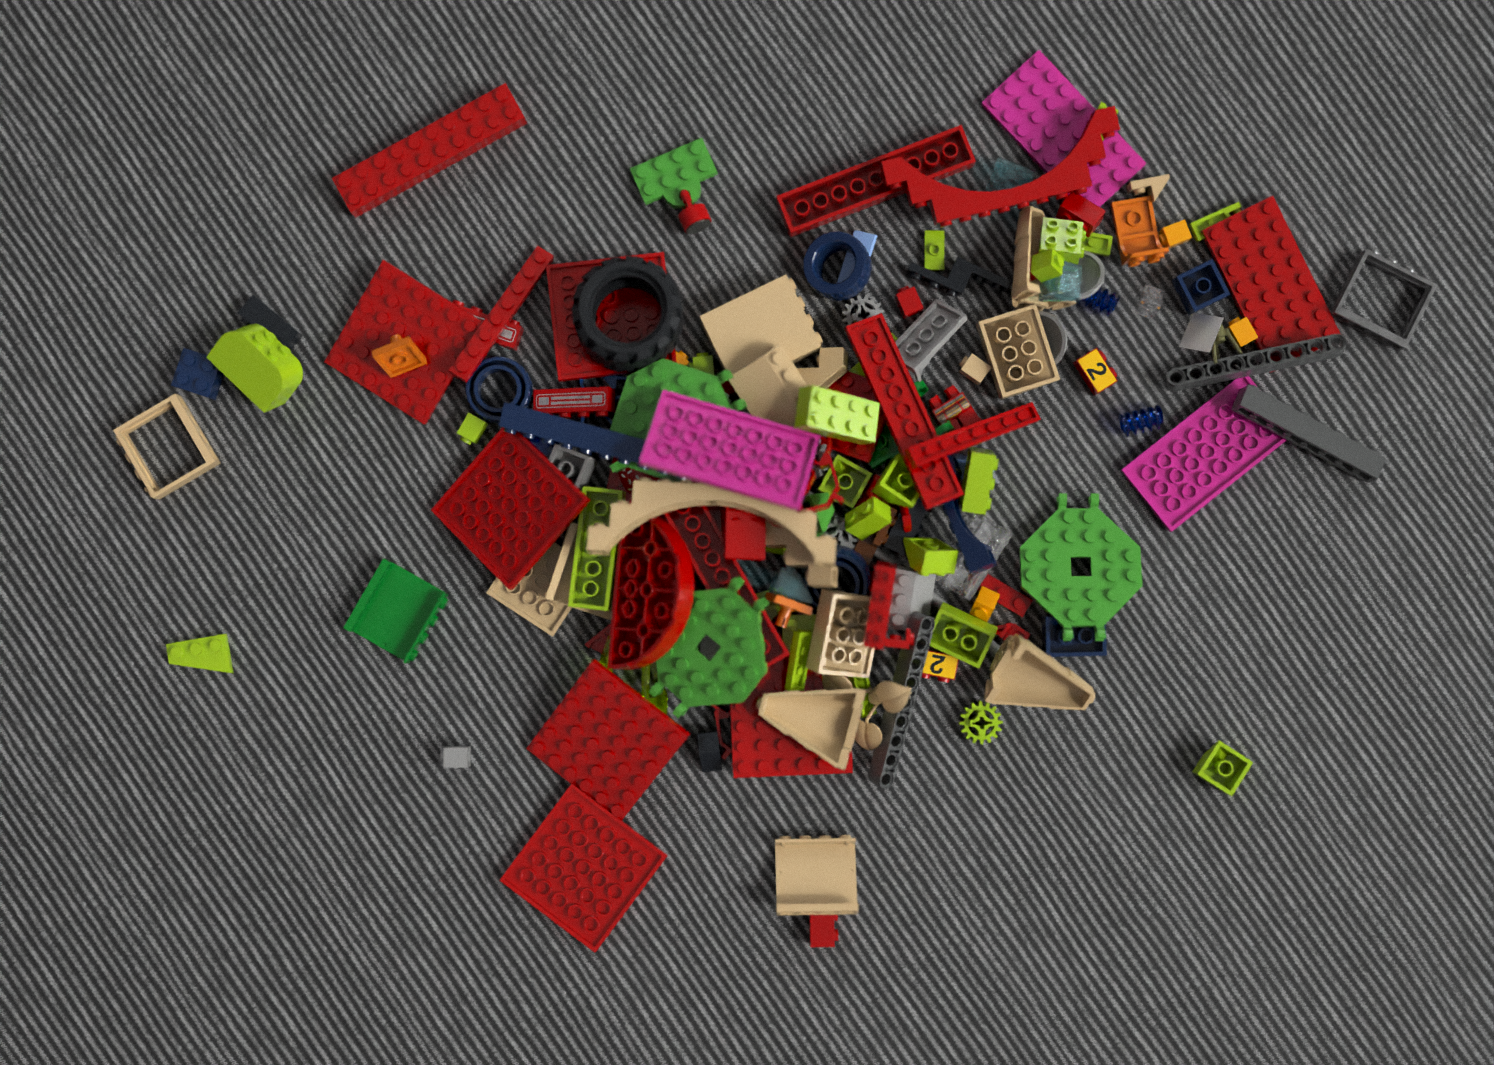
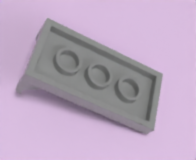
M937 298L895 342L907 369L914 373L916 380L919 382L922 381V370L928 365L931 358L967 321L965 313Z

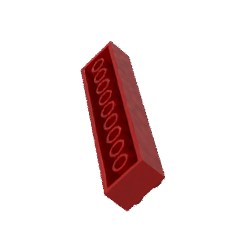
M504 83L338 174L332 180L349 211L356 218L526 125L527 121L507 84Z
M962 125L776 196V203L790 238L905 194L904 184H902L901 188L891 190L890 187H884L879 166L881 161L902 157L922 174L936 181L972 168L976 160Z
M693 506L664 513L668 523L677 531L685 543L692 565L706 590L728 588L731 580L739 576L745 582L736 593L751 606H754L758 597L737 560L725 559L723 535L707 507ZM764 609L761 612L762 622L760 623L764 636L765 663H767L768 668L790 656Z

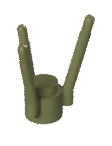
M1223 325L1220 326L1211 348L1214 364H1217V359H1220L1218 344L1224 343L1226 337L1238 354L1243 353L1232 337L1229 328L1224 329Z

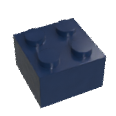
M1213 259L1171 280L1189 316L1230 295Z
M183 348L171 386L216 400L224 374L206 358L207 355Z

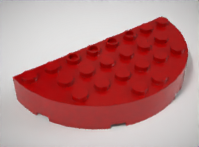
M659 516L650 518L618 542L607 669L632 670L654 663L672 648L688 621L694 596L692 562L680 535L667 521Z

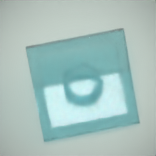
M1064 261L1062 276L1040 282L1039 302L1080 301L1082 266Z

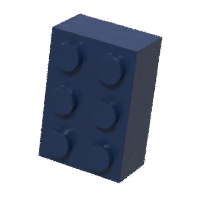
M1053 616L1041 617L1042 651L1051 657L1107 656V639L1095 641V627H1072L1073 639L1071 641H1062V626L1056 622L1057 620Z

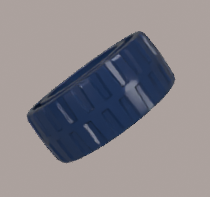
M842 231L829 232L814 240L806 251L803 260V271L809 285L819 295L829 300L842 301L856 296L867 285L871 276V257L867 249L856 237ZM838 251L852 253L855 259V266L851 275L840 283L824 281L822 270L826 259Z
M502 356L484 359L465 384V394L472 410L482 419L499 424L503 407L492 408L483 401L481 385L486 377L491 373L500 371L507 372L515 378L517 394L510 404L529 408L533 395V384L527 371L518 362Z
M836 545L835 565L848 569L855 579L856 586L851 593L867 596L870 589L871 574L866 560L854 549ZM806 568L803 577V587L807 598L818 609L822 588H813L808 585V582H806V571L809 568Z

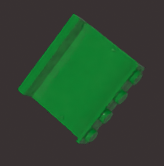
M383 559L343 628L349 632H355L404 660L403 663L407 664L416 659L420 643L423 645L429 636L427 631L430 626L434 627L439 618L437 614L440 609L443 610L446 607L449 594L392 561Z

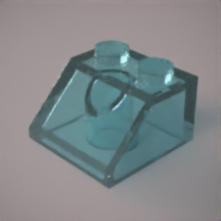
M785 566L775 570L768 593L778 594L804 605L812 604L813 599L801 574L795 573L796 569Z

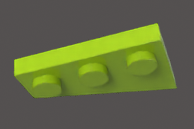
M227 634L166 644L169 664L233 673Z

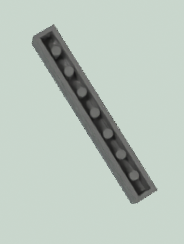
M1248 384L1239 390L1232 406V411L1366 483L1379 478L1386 460L1379 452L1364 447L1361 442L1351 440L1344 433L1329 428L1326 423L1318 422L1312 419L1309 414L1301 413L1294 409L1292 405L1277 400L1275 396L1260 391L1257 386Z

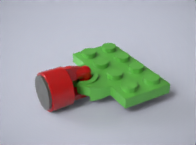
M702 138L630 168L645 205L664 198L668 205L674 209H682L678 218L685 233L695 234L701 232L711 224L712 220L705 204H696L701 196L700 182L718 175Z

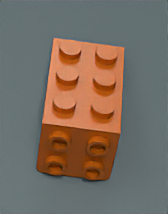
M1151 195L1112 202L1110 205L1122 265L1128 264V267H1135L1140 265V262L1147 261L1148 264H1152L1164 258V255L1169 252V248H1163L1160 243Z

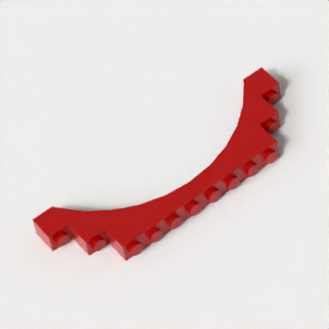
M1115 106L1095 110L1090 115L1080 139L1066 158L1051 171L1036 180L1011 189L986 192L963 190L944 185L922 174L902 157L881 161L879 166L885 188L890 187L891 190L901 188L902 184H904L909 207L915 206L918 209L926 207L929 202L934 226L940 224V227L952 225V221L956 220L963 223L972 220L971 217L979 215V218L990 216V212L998 211V214L1010 211V207L1014 206L1021 209L1028 207L1029 203L1035 201L1037 204L1048 202V198L1056 197V200L1068 197L1069 193L1075 192V195L1086 193L1087 189L1092 186L1088 164L1089 167L1100 165L1101 161L1106 158L1102 136L1103 139L1114 137L1115 133L1120 130Z

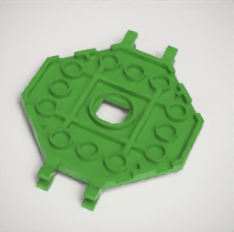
M662 358L627 376L610 430L647 440L663 389L735 411H740L748 406L744 399H739L730 404L721 385L734 378L730 370L726 369L717 376ZM631 461L630 465L620 462L609 465L613 473H618L629 467L660 479H669L672 482L680 483L683 480L676 478V475L670 473L668 475L657 473V469L650 467L649 470L638 468V463Z
M1059 493L1056 498L1057 510L1019 548L1020 588L1035 599V602L1057 620L1056 622L1062 626V641H1071L1073 639L1072 627H1095V641H1104L1106 639L1104 625L1142 587L1140 546L1098 509L1099 493L1090 494V497H1088L1089 508H1066L1067 493ZM1071 558H1089L1091 576H1072Z
M739 576L731 580L728 588L694 591L691 612L682 634L672 648L656 661L658 682L652 686L649 693L656 697L666 687L682 701L672 712L677 718H680L681 715L684 716L691 706L744 702L768 671L764 656V636L761 631L760 622H762L761 612L769 604V601L762 597L755 602L754 606H751L736 593L745 582ZM706 634L721 646L711 661L700 653L697 648Z

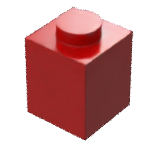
M905 286L897 290L898 293L895 295V300L904 319L922 312L924 307L915 287L909 288V286Z

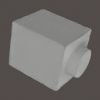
M471 746L444 747L443 751L440 752V762L443 763V768L470 767Z

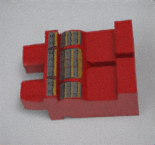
M954 385L943 391L949 399L944 404L938 395L928 400L929 406L932 409L930 413L938 427L948 422V420L955 430L982 421L964 393H959Z

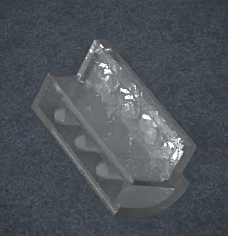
M975 513L967 524L973 535L991 547L997 561L1013 533L997 525L982 514ZM959 552L954 574L936 575L935 580L956 595L970 601L990 569L978 574L970 573L963 565V560H965L963 554Z

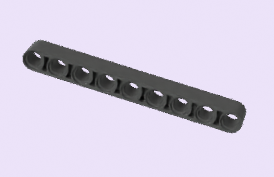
M1332 334L1217 359V364H1214L1213 360L1174 368L1167 374L1166 386L1170 391L1177 392L1332 359L1342 355L1347 341L1341 334ZM1337 343L1341 348H1333L1331 344ZM1316 347L1320 349L1321 352L1314 353L1311 350V348ZM1291 352H1298L1300 357H1293ZM1277 356L1280 358V361L1275 362L1270 357ZM1256 360L1260 365L1254 366L1250 361ZM1236 364L1240 369L1233 370L1230 366ZM1218 369L1220 373L1215 375L1210 370ZM1197 373L1200 375V378L1194 379L1190 375ZM1177 377L1180 379V382L1173 383L1170 379Z
M920 612L912 613L908 619L906 630L911 628V633H915L914 644L909 645V649L901 648L892 681L901 686L910 687V696L907 704L901 711L897 713L884 711L880 727L883 737L882 742L874 750L868 773L870 782L884 789L891 787L895 780L935 627L934 619Z

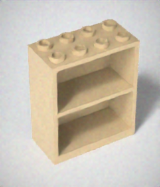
M787 275L779 277L700 316L701 325L723 370L728 369L733 375L780 344L793 364L820 352L823 342L819 332H814V322L810 314H805L804 301L801 296L797 297L795 290L797 288L792 278L788 279Z

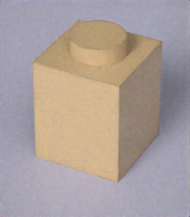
M973 353L969 358L965 356L959 364L962 367L959 373L976 385L982 382L991 369L990 365Z

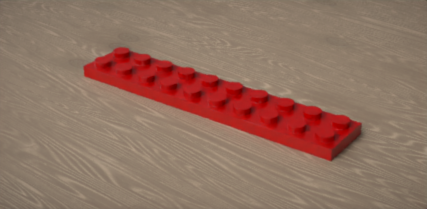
M880 313L847 325L844 328L872 392L877 402L880 403L881 412L925 509H931L964 495L947 456L913 469L904 451L911 446L938 436L883 314Z

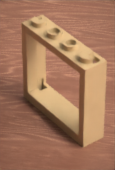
M173 394L113 430L116 434V442L119 446H123L126 452L124 454L126 459L136 469L134 470L135 475L140 481L144 482L146 486L144 488L145 492H148L149 496L153 499L160 500L221 464L184 399L178 394ZM174 407L206 463L160 489L128 434Z

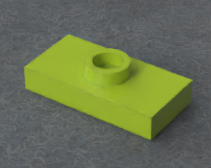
M944 230L924 231V268L928 270L944 271Z

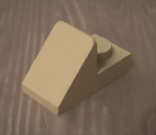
M1166 174L1131 181L1126 186L1127 193L1141 195L1146 193L1147 190L1148 196L1151 195L1153 203L1170 176Z

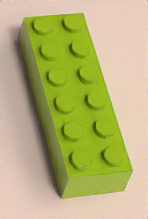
M583 486L582 492L591 501L579 514L568 606L611 611L618 543L610 550V556L589 555L587 551L589 526H594L597 523L606 524L609 527L611 503L625 501L626 492Z

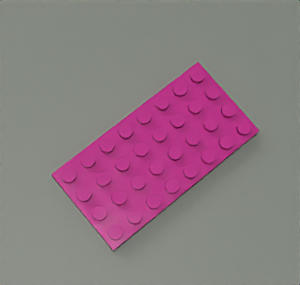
M1040 50L1031 56L981 103L984 109L1045 173L1051 171L1066 158L1080 139L1090 115L1096 110ZM1118 132L1115 133L1114 137L1103 140L1106 158L1101 161V164L1094 167H1089L1088 164L1092 186L1087 189L1086 193L1080 194L1099 207L1147 164Z
M1249 376L1234 379L1120 470L1169 532L1175 530L1287 441L1283 437L1231 410L1241 388L1248 384L1256 386Z
M663 389L639 464L799 511L820 435Z

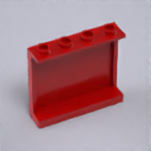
M877 560L864 647L884 650L897 563Z

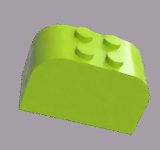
M249 324L223 334L206 357L263 413L285 404L300 385L303 378V369L299 360L272 332L259 324Z

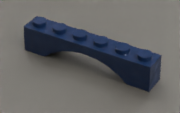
M951 454L947 458L960 483L962 471L956 456ZM959 498L943 503V512L949 517L951 522L949 523V528L957 538V549L964 556L963 565L965 569L972 574H978L997 566L991 547L980 541L967 527L960 511Z

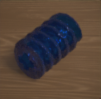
M1100 287L1093 295L1082 300H1085V307L1092 303V310L1099 306L1100 314L1106 309V316L1108 317L1114 311L1121 295L1116 298V292L1114 291L1108 295L1109 290L1105 288L1101 292Z
M1155 405L1154 408L1151 406L1147 407L1146 410L1141 408L1139 412L1133 410L1131 414L1125 412L1123 416L1120 413L1118 414L1121 430L1126 437H1129V431H1132L1134 436L1137 435V429L1144 434L1145 427L1148 428L1149 432H1152L1154 425L1157 430H1160V424L1164 422L1163 413L1159 405Z

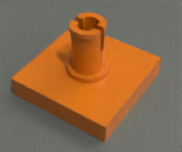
M393 335L390 337V344L372 350L373 358L390 378L427 364L426 357L409 336L402 339L400 335Z
M766 592L765 599L780 607L774 625L787 629L791 613L794 611L811 616L812 607L778 594Z

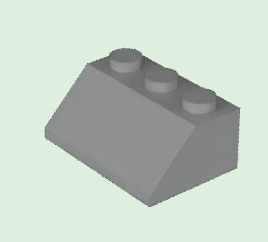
M897 565L887 628L906 631L908 619L912 613L920 612L928 616L930 615L935 574L921 576L913 568Z

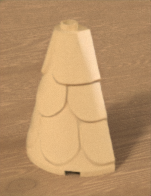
M1033 206L1023 208L1018 217L1014 243L1016 249L1011 293L1012 304L1016 309L1036 304L1038 311H1043L1045 308H1052L1053 311L1077 304L1076 301H1066L1053 296L1047 290L1045 282L1041 283L1038 279L1029 282L1030 258L1039 250L1040 229L1043 217H1045L1043 210Z
M1016 634L1015 636L1010 635L998 649L990 667L992 671L990 674L991 680L986 681L984 694L985 702L991 704L1049 707L1050 709L1086 710L1088 705L1093 703L1095 699L1094 689L1070 668L1064 667L1053 657L1047 655L1029 640H1025Z
M854 688L829 691L800 692L797 690L763 694V697H759L756 708L759 709L758 714L785 735L789 734L807 749L814 751L836 768L845 770L857 733L866 690Z

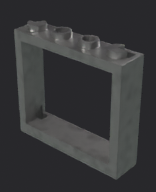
M1366 249L1359 253L1330 313L1334 319L1400 351L1406 349L1438 285L1428 280L1429 278L1426 276L1415 274L1413 269L1397 265L1395 260L1385 259L1379 256L1377 251L1373 252ZM1364 262L1422 291L1400 336L1342 307Z

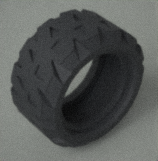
M625 256L626 259L614 257L602 261L601 266H594L583 276L584 281L578 284L573 296V323L581 345L595 362L603 364L605 368L616 372L627 370L628 373H634L662 358L666 359L668 353L671 354L678 344L683 328L681 296L671 276L667 275L663 268L650 260L646 262L643 258L635 256ZM637 288L653 296L661 307V317L656 328L648 336L635 342H618L608 338L596 326V313L599 305L609 294L616 290Z

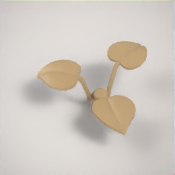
M822 674L824 690L853 689L851 682L845 676ZM883 681L873 689L871 687L866 689L868 700L874 706L867 715L865 722L859 721L855 741L862 748L872 751L882 742L883 737L880 728L874 723H869V719L879 704L882 703L884 709L891 713L901 711L908 702L911 691L910 687L901 686L891 681Z

